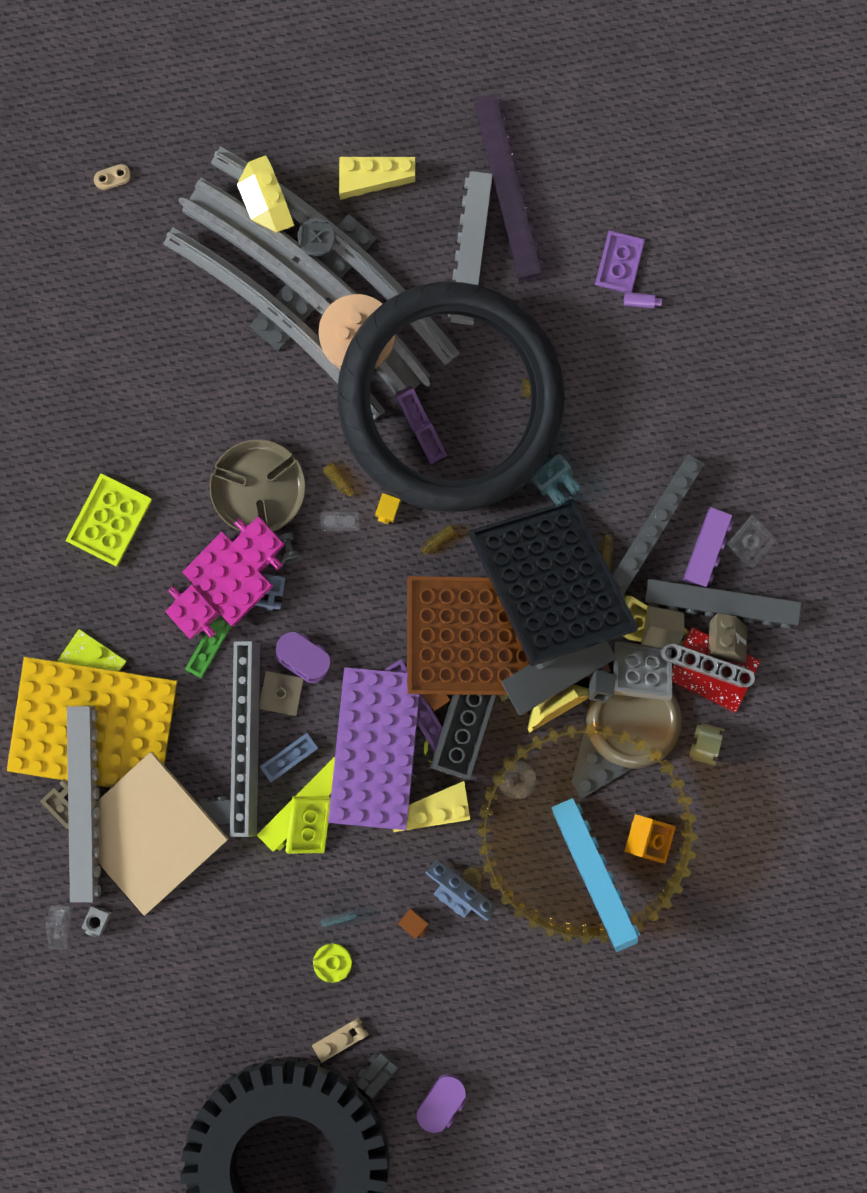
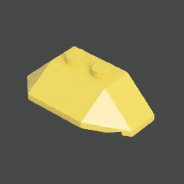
M267 156L249 161L237 186L251 220L276 233L293 227L294 224L288 206Z
M573 684L563 690V695H554L534 707L531 711L527 727L528 731H534L588 699L589 688Z

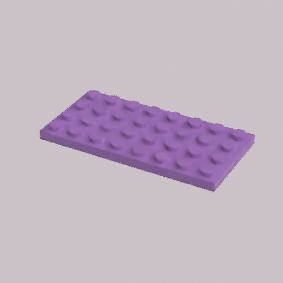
M344 668L328 823L407 830L420 694H407V673Z

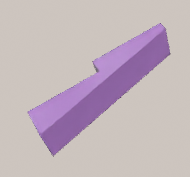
M408 386L393 394L429 463L433 464L446 457L447 454L414 389Z

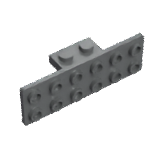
M608 641L534 666L529 664L502 680L501 684L518 714L523 715L616 659V656Z

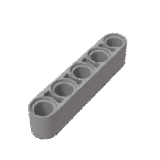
M676 644L666 645L661 650V656L667 662L738 687H749L755 681L753 672L748 669ZM668 648L675 650L674 658L668 657ZM687 654H691L694 658L691 665L685 661ZM706 660L712 664L710 671L704 669L703 665ZM724 667L730 670V675L727 678L722 675ZM743 673L748 676L746 684H743L740 680V676Z

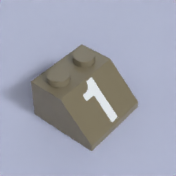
M717 613L709 623L708 656L746 663L747 626L736 616Z

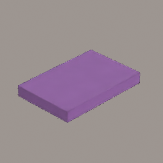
M609 230L595 285L624 293H632L645 239Z

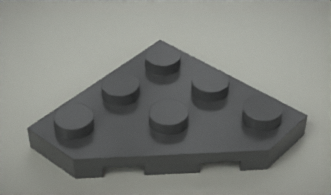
M587 728L583 732L571 781L581 799L631 769L611 763L600 755L589 738L590 734Z

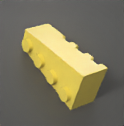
M340 157V200L415 182V157Z
M464 781L409 804L407 830L470 820ZM393 829V832L405 831Z

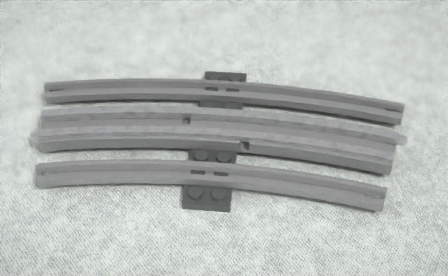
M221 146L218 151H215L214 158L211 161V165L238 181L248 162ZM200 178L189 200L179 198V203L183 206V213L243 250L284 281L286 285L274 297L235 266L172 227L170 233H167V238L163 244L219 279L260 310L261 313L249 327L274 349L279 351L291 337L338 384L340 368L333 365L327 359L321 348L319 336L304 322L315 309L323 315L325 310L337 299L356 294L342 281L343 277L352 267L387 300L406 291L366 252L377 238L349 214L338 226H335L317 210L279 183L291 217L301 224L310 218H322L328 221L335 230L336 240L330 252L316 257L308 255L301 249L299 243L285 232L280 231L276 233L252 221L244 203L205 179ZM171 240L176 241V242L179 243L180 245H177V244L173 243ZM425 317L410 324L444 365H447L460 355L459 351L430 317ZM395 334L392 352L384 363L375 368L376 372L394 393L408 386H411L413 389L421 384L429 387L430 382L428 378H430V374ZM370 392L371 410L375 420L385 410Z

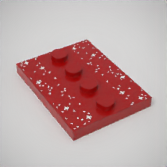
M690 627L682 647L708 655L709 635ZM687 654L685 661L691 665L694 658L691 654ZM746 654V663L719 659L748 669L753 674H755L760 660ZM706 660L703 665L704 669L710 671L712 664ZM675 664L672 665L673 683L734 713L737 712L748 687H738ZM724 667L722 675L727 678L730 675V670ZM745 673L740 676L743 684H746L748 681V676Z

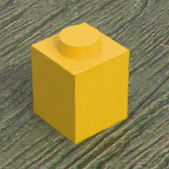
M382 493L375 513L378 521L384 524L394 523L401 499Z

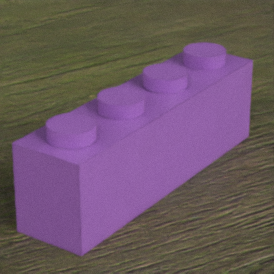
M711 507L708 509L682 581L704 588L707 585H711L714 577L711 574L713 567L717 568L720 561L718 553L720 549H724L727 541L724 538L726 531L730 532L733 525L731 514Z

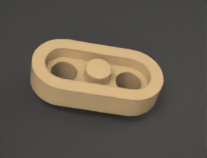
M116 165L98 171L94 176V183L100 190L111 189L129 182L131 172L126 165ZM120 171L124 172L122 176H118ZM102 177H106L104 182L100 181Z

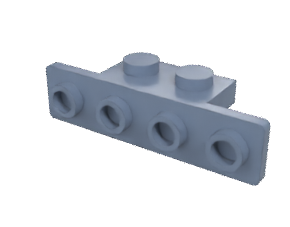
M435 860L426 871V874L440 885L434 892V895L463 918L473 910L484 920L488 921L496 910L497 906L438 860Z

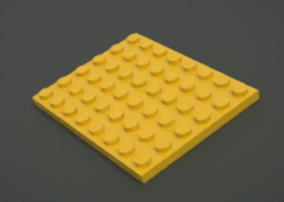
M25 656L23 659L7 771L68 781L67 707L72 705H95V710L98 711V720L96 721L98 740L96 741V749L99 751V758L96 760V768L99 769L97 786L112 788L150 752H153L165 765L178 681Z

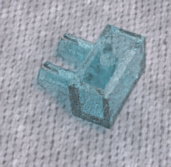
M560 453L543 465L530 479L543 497L548 495L557 507L561 506L560 501L562 503L566 501V498L557 489L560 483H563L572 495L576 494V490L579 492L582 488L571 476L573 474L572 467Z

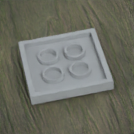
M615 641L613 645V652L616 656V659L613 660L614 694L671 701L672 663L662 658V648ZM668 649L667 655L672 658V650Z

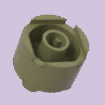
M705 723L697 725L694 738H698L697 743H692L690 756L693 757L692 760L715 766L716 761H713V758L717 759L723 735L719 733H724L725 728Z

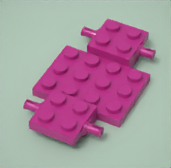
M257 517L247 526L240 518L237 520L238 522L235 521L234 524L241 530V533L234 541L221 531L183 571L184 575L193 585L183 593H180L175 586L169 589L168 592L175 600L165 612L189 639H193L202 631H205L209 638L214 637L216 632L209 625L220 614L234 627L273 587L261 572L270 563L276 570L283 566L276 556L285 543L260 517Z

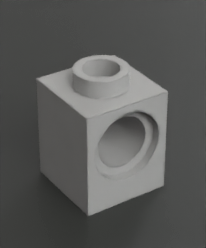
M95 905L91 906L82 929H85V933L93 937L102 935L111 912ZM93 917L100 919L99 927L92 925Z

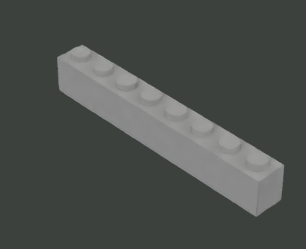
M470 171L469 177H465L464 189L468 190L467 196L463 195L462 207H465V213L461 214L459 224L463 225L462 232H458L457 243L460 244V251L456 250L455 262H458V267L453 270L452 278L456 282L479 285L492 174ZM448 314V317H451V323L474 324L473 318Z

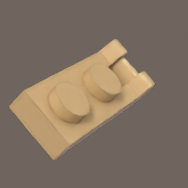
M359 1017L312 1045L321 1063L369 1035L367 1030L363 1029L362 1021ZM352 1028H354L357 1033L355 1036H352L349 1031Z

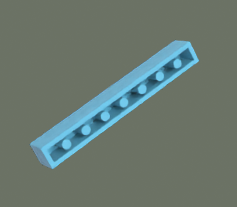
M572 798L553 806L552 812L616 952L637 944V936L640 935L636 924L632 925L629 920L632 917L627 906L623 907L621 900H624L620 890L615 889L613 885L615 879L611 871L607 872L605 868L607 862L604 855H599L597 851L599 845L596 838H591L589 834L591 828L588 821H583L581 817L583 811L580 804H575Z

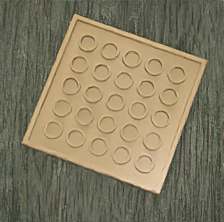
M153 752L145 756L97 801V807L100 810V816L97 819V827L100 828V837L98 838L100 857L98 858V863L144 916L229 839Z

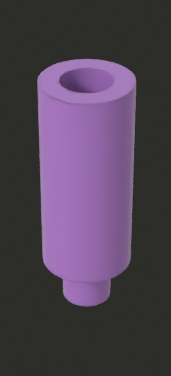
M625 292L623 306L654 309V306H661L662 299L655 298V295L631 292Z

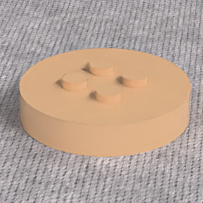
M352 294L337 299L325 310L319 324V340L323 353L333 365L341 369L351 340L362 323L382 305L380 301L367 295ZM395 335L384 347L375 368L384 363L394 347Z

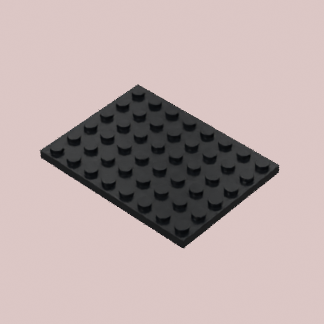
M574 499L469 530L468 535L531 666L638 630V626Z

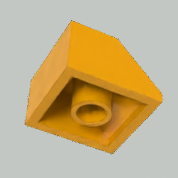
M635 814L624 852L666 864L676 826Z

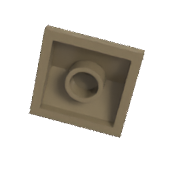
M648 606L641 644L660 648L669 644L680 645L685 633L684 613Z

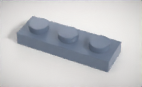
M306 733L261 765L260 768L269 781L273 782L319 748L309 734Z

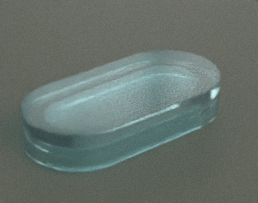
M357 909L326 917L319 921L321 927H327L355 919L359 915Z

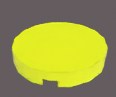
M326 944L319 948L314 956V971L325 982H340L347 977L351 970V955L340 944Z

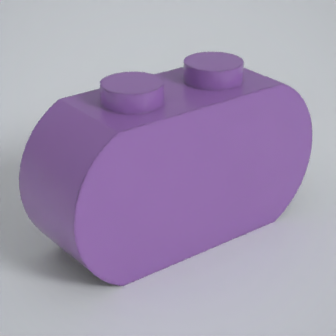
M296 632L284 634L277 642L275 650L277 662L308 683H317L325 678L329 670L330 658L322 646L314 645L306 635H299Z
M452 1074L439 1076L417 1108V1120L424 1130L437 1133L443 1131L446 1126L449 1128L455 1119L453 1117L454 1113L457 1110L461 1111L464 1107L466 1091L464 1083L459 1077Z

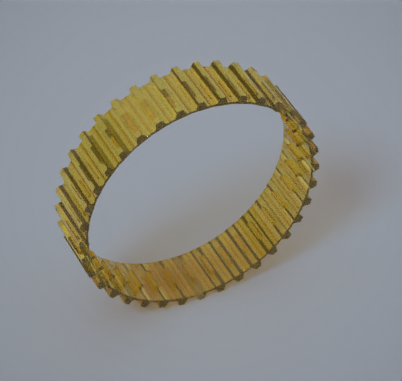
M585 722L583 727L574 728L572 723H566L564 730L557 731L554 727L548 728V734L543 737H539L537 734L532 735V743L527 746L522 744L516 746L517 754L513 758L506 756L503 759L505 767L502 772H494V786L486 787L485 798L488 802L481 805L480 816L484 818V822L478 825V835L484 837V840L479 842L480 854H484L487 857L483 861V868L485 872L492 873L491 887L493 889H500L501 902L504 905L511 903L514 916L517 918L521 916L526 917L530 928L534 929L540 926L545 929L546 936L552 937L554 933L563 935L565 942H570L572 937L581 938L583 944H588L591 938H599L602 943H607L609 935L603 924H599L598 927H587L586 925L572 927L570 923L562 925L555 923L552 918L549 920L539 916L538 911L532 912L527 909L523 900L519 902L513 897L514 892L512 888L508 890L502 883L504 881L503 875H498L494 868L497 865L496 859L492 860L489 854V850L493 849L492 843H487L486 832H491V826H486L488 815L493 816V810L489 809L492 799L497 800L498 794L495 793L500 783L505 784L506 779L503 778L510 768L514 771L516 769L514 765L516 761L522 756L526 759L528 757L527 752L535 747L541 749L542 743L552 739L554 742H557V738L560 736L569 735L570 738H574V734L586 733L587 737H591V733L603 734L602 737L608 739V735L618 737L619 742L624 744L625 740L635 744L634 749L638 752L640 748L650 754L647 758L651 762L654 759L660 762L662 767L659 770L662 774L668 772L672 779L669 785L671 788L676 787L679 797H676V801L678 804L682 803L683 813L680 814V818L685 820V830H681V835L685 839L683 847L679 849L681 853L679 863H675L674 866L676 871L671 879L668 878L666 888L661 893H657L658 897L652 903L645 904V908L642 911L631 914L632 917L629 920L632 925L636 924L639 931L643 930L642 923L648 919L654 922L658 920L657 912L662 907L669 909L672 906L669 899L674 893L681 894L683 891L680 882L683 877H690L691 874L687 867L688 861L696 857V853L691 847L692 842L698 840V834L694 831L691 824L697 821L692 810L688 808V805L693 802L690 795L681 790L685 785L683 779L679 775H672L675 769L668 760L661 761L662 753L655 747L647 749V742L643 738L638 736L632 739L626 729L621 728L618 732L612 731L609 724L603 723L601 728H593L590 722Z

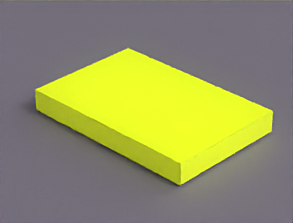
M292 796L286 843L287 854L325 852L330 796Z

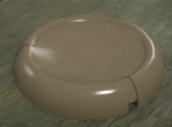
M267 440L244 441L228 449L214 466L216 469L210 478L211 501L221 519L232 528L241 532L234 524L235 521L238 522L237 520L240 518L247 526L257 517H260L274 532L287 525L298 513L305 495V479L298 461L281 445Z
M673 693L671 701L614 694L607 703L589 701L586 712V728L589 730V738L593 746L605 759L625 768L640 769L660 762L673 750L681 733L682 715L679 703Z

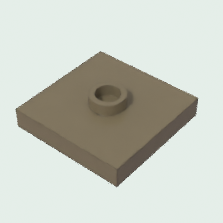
M266 671L259 709L297 716L304 679Z

